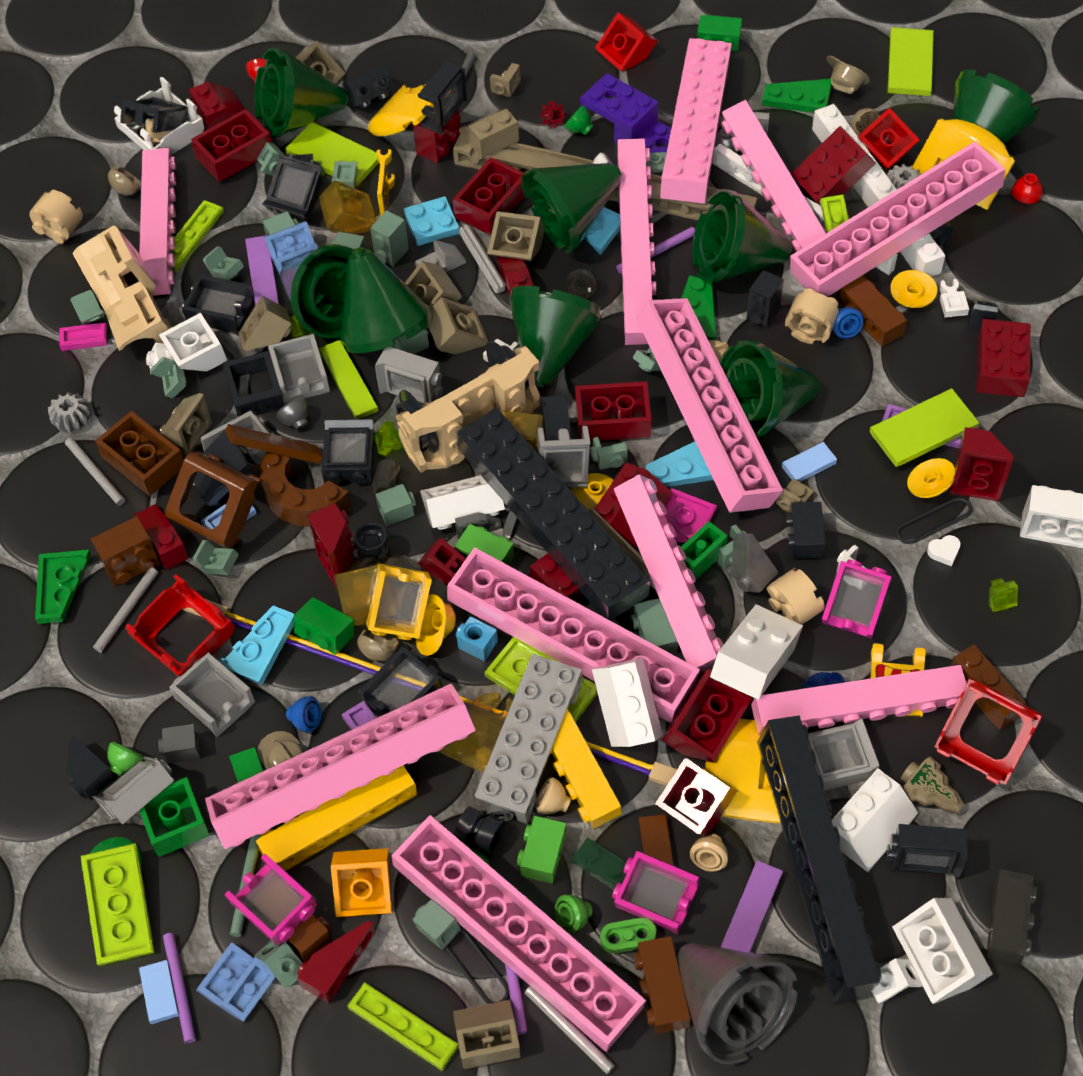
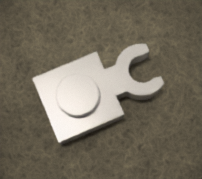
M953 279L952 287L946 286L944 280L940 284V292L942 293L940 302L945 317L968 315L969 312L964 291L957 292L959 283L956 279Z

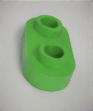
M646 918L609 923L603 927L600 933L602 948L611 954L637 950L638 942L656 939V927L652 921ZM644 932L647 934V937L640 939L637 937V934ZM611 937H617L619 939V942L613 944L609 941V939Z

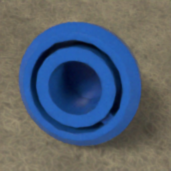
M852 307L838 309L839 312L833 331L838 337L843 339L854 337L863 327L864 317L862 313Z
M313 696L302 697L287 708V719L302 732L312 733L320 724L322 716L319 701Z

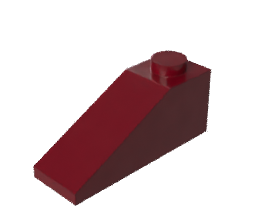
M496 256L509 298L513 287L533 286L528 268L523 260Z
M156 504L134 514V517L137 516L150 538L155 553L166 570L189 559L183 542Z
M440 538L428 548L418 561V564L435 579L448 585L466 558L444 539Z
M369 920L315 952L309 961L305 960L297 973L300 986L329 1004L375 935L374 924Z

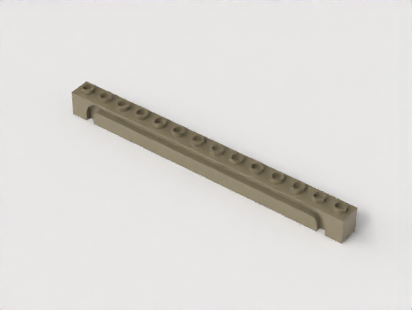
M461 133L453 148L455 164L478 170L490 157L523 173L532 168L593 164L594 160L516 142L481 159ZM650 173V180H647V185H651V199L647 200L648 204H652V210L693 220H698L701 212L707 214L711 204L707 203L708 199L715 192L721 190L708 187L705 204L660 198L662 176ZM619 185L609 200L619 202ZM739 194L756 209V197Z

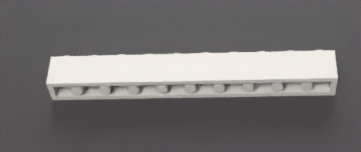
M834 104L815 110L812 130L822 143L841 126L875 161ZM877 162L853 185L868 207L897 190ZM930 234L925 235L900 251L913 270L924 272L930 277L941 274L945 255Z

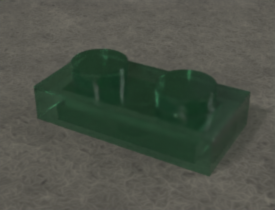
M588 837L572 857L573 864L615 890L618 882L623 883L626 873L623 871L626 862Z

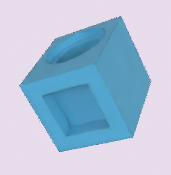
M471 616L465 624L462 623L456 632L458 648L484 662L498 643L497 630ZM473 636H479V637H480V638L477 639V640H472V639H470V638L473 637Z

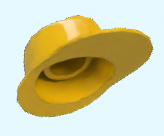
M435 594L428 595L419 639L416 638L417 649L425 656L433 655L438 651L443 639L453 631L456 621L452 605L444 603Z

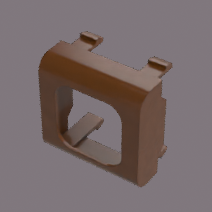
M191 452L184 459L167 504L165 516L225 548H231L234 544L240 542L237 536L243 530L255 499V488L263 480L253 474L247 476L223 464L221 458L211 453L207 456L201 452ZM198 471L224 483L229 489V499L221 520L214 529H209L199 524L200 518L192 514H182L180 509L188 498Z

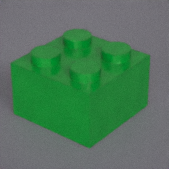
M187 777L169 784L139 810L150 842L158 857L210 836Z

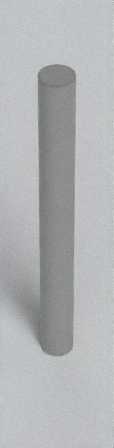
M68 438L65 441V445L118 506L124 504V497L75 440Z
M151 567L143 576L93 646L96 651L102 652L157 576L158 571Z
M529 986L525 994L606 1074L610 1073L615 1065L560 1011Z

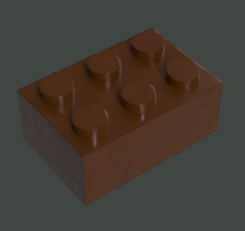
M132 411L95 440L101 457L148 496H151L176 475L184 462L178 447Z

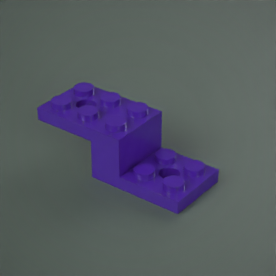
M608 73L580 97L581 105L614 123L615 143L618 144V139H645V148H649L650 153L666 152L667 154L672 128L658 121V101ZM664 144L666 146L658 147L657 145Z

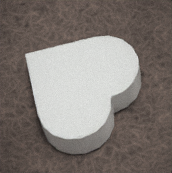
M952 535L945 536L942 540L934 539L929 543L927 553L930 558L952 567L960 548V541Z

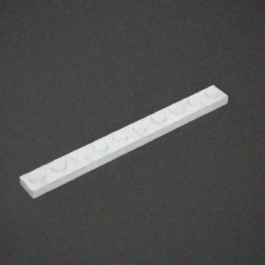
M722 144L717 145L714 148L713 164L762 195L761 189L763 188L760 183L756 185L750 166L746 168L741 156L734 153L731 149L726 148ZM804 196L826 233L821 206ZM897 254L876 267L889 275L894 271Z

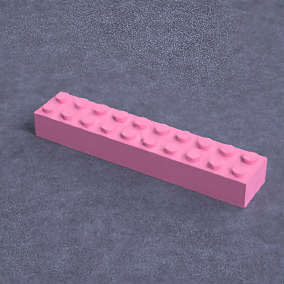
M689 38L662 174L660 198L705 204L732 43Z
M975 141L790 256L791 274L806 289L811 288L816 293L828 297L1002 188L1005 168Z
M688 299L648 300L636 319L729 512L770 508L783 492V489Z
M475 547L447 585L448 601L558 662L582 669V674L595 681L592 672L593 668L643 657L658 717L669 723L673 721L697 682L700 669Z
M451 683L205 798L211 823L225 849L231 846H238L256 834L266 833L277 824L289 822L307 810H315L322 803L330 799L342 797L349 790L363 787L381 775L391 774L396 768L404 764L414 763L423 755L437 752L455 740L465 739L476 730L465 704Z
M431 815L392 855L393 866L454 917L461 926L605 1052L609 1050L644 1008L646 1000Z

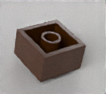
M137 516L91 538L101 564L113 586L126 583L131 578L147 572L151 567L154 568L159 565L150 538Z

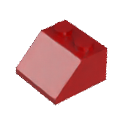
M618 12L595 49L620 71L624 72L645 60L658 41L631 17Z
M890 108L857 137L886 169L897 163L919 141V138Z

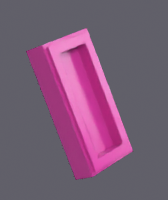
M106 322L60 328L59 346L61 351L108 345Z

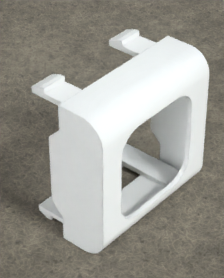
M161 77L162 88L156 92L149 91L136 100L147 99L153 96L188 106L187 122L165 135L160 144L154 148L150 134L142 128L140 131L144 141L137 135V131L142 126H137L135 122L120 123L121 109L118 106L114 108V112L118 115L115 117L117 127L143 150L169 148L172 155L191 143L192 138L203 133L204 124L202 118L196 113L197 106L189 99L186 100L187 105L170 92L169 87L171 84Z

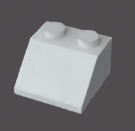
M201 313L159 334L180 369L208 371L227 361L220 342Z

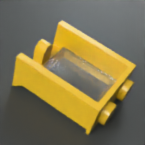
M378 563L376 581L366 621L368 630L379 636H386L389 633L395 634L397 638L403 640L419 639L432 581L429 573Z

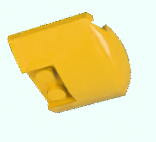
M403 85L370 120L367 129L375 136H387L404 131L411 122L414 126L419 124L425 117L421 112L424 106L429 105L433 107L432 103L418 98V93L424 86L420 85L417 88L410 89Z
M940 119L937 121L915 161L913 169H918L923 174L975 141L1005 168L1004 180L1015 160L1013 157L1010 158L1005 148L1006 146L986 129L967 121ZM999 190L976 203V205L988 210Z
M740 718L714 762L706 761L705 770L738 791L721 817L781 824L757 744L760 735H758L755 720Z

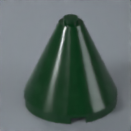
M269 48L263 54L262 59L267 60L264 67H258L254 105L256 118L262 119L263 127L270 133V137H280L338 112L348 104V94L344 88L285 50Z
M964 70L960 72L955 81L953 120H962L976 124L991 132L1003 144L1035 121L1039 113V106L1036 105L1033 108L1031 105L1033 98L1019 86L991 73H988L986 78L976 76L977 70Z
M611 163L532 168L522 174L521 183L525 197L531 196L534 205L531 208L533 215L541 217L545 226V234L560 250L566 247L568 249L565 252L571 253L582 243L619 185L622 174L618 166Z
M721 189L708 199L707 203L711 204L707 214L701 212L692 246L693 265L699 266L700 272H697V276L700 279L718 282L785 263L790 259V256L793 254L791 242L737 192Z
M339 244L325 245L282 268L280 272L281 284L297 321L308 332L323 338L341 337L348 257L354 249Z
M359 247L351 251L347 263L341 341L348 352L367 353L394 346V339L405 335L408 340L420 333L431 323L432 314L429 306L370 249Z
M516 286L512 288L509 300L519 347L526 346L539 361L540 369L535 372L536 388L543 389L544 386L551 384L601 322L603 311L600 310V306L570 293L553 290V293L540 291V287Z
M738 341L739 344L729 346L726 349L719 363L758 438L768 433L814 399L819 393L820 382L815 375L757 341Z

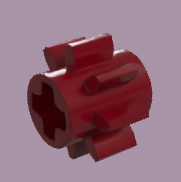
M549 101V106L542 105L543 110L538 114L543 120L542 125L549 124L550 129H556V124L563 125L562 120L567 115L562 109L564 105H556L555 101Z

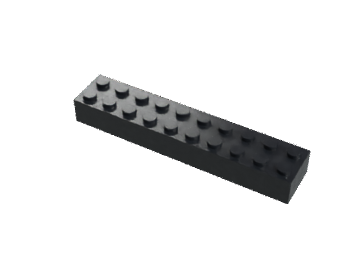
M498 408L456 432L459 451L602 617L612 621L649 596L650 580Z
M800 715L768 720L757 744L833 1004L864 999L881 982V969L879 964L874 961L872 955V939L865 932L863 925L864 913L862 908L857 905L855 899L856 887L853 880L849 879L847 873V857L840 850L839 831L836 826H833L831 805L828 800H825L823 794L824 783L821 775H818L816 771L815 753L813 749L809 748L807 741L808 730L806 725L802 724Z

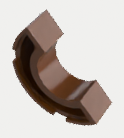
M266 452L260 466L262 470L260 478L263 480L261 484L267 504L279 518L294 525L310 527L307 515L333 503L337 505L340 511L344 510L347 513L351 509L348 491L329 480L315 489L302 490L294 487L289 483L294 475L290 458Z

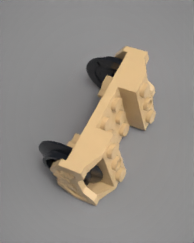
M490 341L486 345V355L490 368L476 379L431 403H425L421 406L416 398L407 390L399 392L400 403L396 405V419L400 427L398 429L399 438L408 457L421 473L429 469L448 468L453 464L460 463L465 456L458 449L456 432L495 408L501 411L516 430L527 423L535 408L539 407L540 395L535 385V372L540 369L539 361L526 346L512 351L505 345L500 346L498 343Z

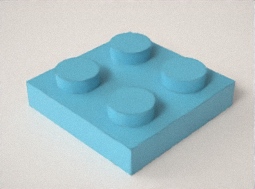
M446 197L403 208L404 216L417 246L460 234L459 226Z

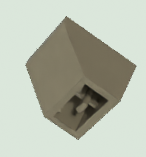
M510 1000L453 1011L463 1069L521 1058Z

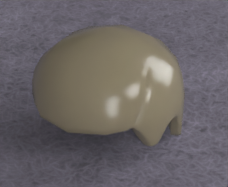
M871 108L861 109L855 113L850 127L859 136L880 115Z
M113 166L108 173L111 187L119 194L125 196L134 195L142 187V182L121 166Z
M364 630L359 635L357 644L360 651L367 658L374 661H386L395 653L399 640L388 634L386 636H379L371 633L369 636H366V630Z

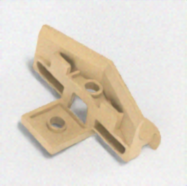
M113 225L80 245L72 254L106 313L119 351L134 340L142 338H154L157 343L164 344L159 334L171 329L172 326L167 319L163 318L153 299L155 284L149 276L140 254L118 227ZM132 271L140 282L128 286L124 275Z

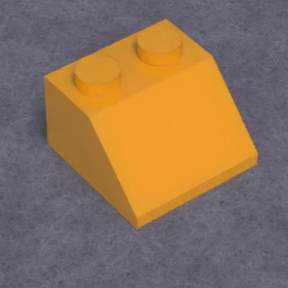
M389 848L333 852L331 873L336 917L392 913Z

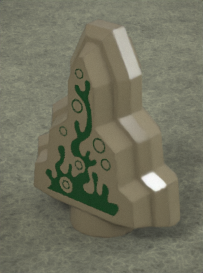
M931 756L920 765L912 762L901 776V780L905 782L902 789L910 801H917L924 806L934 804L943 811L958 814L965 804L958 792L948 785V777L940 770L941 764Z

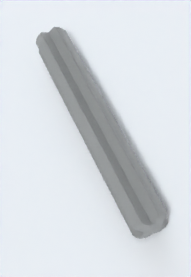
M469 225L461 226L459 229L460 235L494 292L497 294L504 292L506 284Z

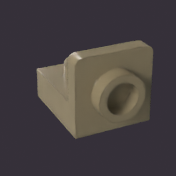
M512 63L502 76L492 74L490 76L491 91L499 95L511 97L521 81L520 65Z
M793 478L785 489L782 488L783 492L777 498L776 504L784 511L790 512L791 502H809L814 495V490Z

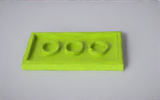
M891 27L887 93L931 96L933 30Z
M313 122L308 124L286 148L287 154H313L314 161L320 163L323 170L333 176L335 161L357 162L356 188L379 164L376 152Z
M949 389L870 427V433L895 467H898L962 436L965 427L978 428L979 422L954 390Z
M513 637L484 673L486 678L516 695L531 655L535 654L554 661L557 660ZM584 677L575 705L570 703L568 706V711L574 722L579 719L598 694L596 684Z
M137 844L81 856L97 965L103 966L154 954L155 950Z

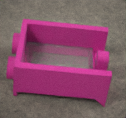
M855 560L841 561L822 617V623L872 639L891 582V576L887 575L888 572L877 567H873L872 570L863 568V564Z
M636 851L634 858L629 857L623 871L626 873L623 883L618 882L613 892L612 898L615 899V906L617 909L637 917L646 918L652 921L653 924L678 935L700 885L699 877Z
M264 854L261 858L265 866L255 876L248 872L242 879L245 886L235 896L229 891L225 896L234 907L278 946L281 942H286L291 938L295 931L294 928L301 921H306L311 917L317 904L302 886L269 856Z

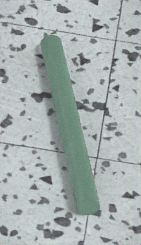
M262 834L250 837L242 879L248 872L254 875L259 852L256 840ZM242 879L239 891L245 886ZM235 908L230 935L240 937L245 916L237 908Z

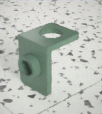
M91 290L71 298V302L82 325H88L105 318L104 311L100 309Z
M270 941L255 954L254 957L258 958L269 968L284 988L288 989L298 980L297 973L302 962L286 942H281L276 946Z

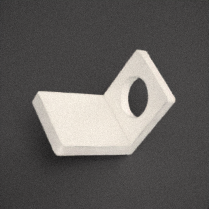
M894 959L880 968L881 982L872 992L877 1002L883 1003L907 987H922L923 983L910 959ZM906 967H907V968L910 970V972L912 973L913 978H911L910 975L908 974V972H907V970H906Z

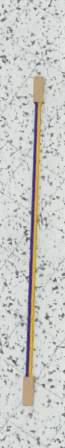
M207 600L210 604H215L223 611L222 614L227 616L237 626L252 631V627L257 623L230 613L226 606ZM191 608L182 609L184 611L201 616ZM289 634L285 643L372 675H375L381 669L377 665L341 652L335 655L321 649L318 645L291 634ZM399 673L391 680V682L419 692L426 686L421 681ZM460 696L466 709L505 722L508 713ZM586 742L593 755L647 774L649 780L665 786L668 785L677 769L657 762L654 765H650Z

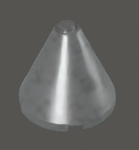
M689 943L678 951L677 964L697 1038L702 1049L713 1060L722 1064L743 1062L748 1060V1056L745 1053L757 1046L764 1050L774 1041L791 1017L797 1000L798 992L793 989V981L797 979L791 968L776 957L698 943Z

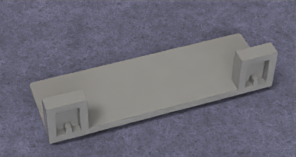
M535 654L531 655L475 793L476 799L516 813L517 821L528 824L537 801L535 790L569 704L575 705L582 687V669Z

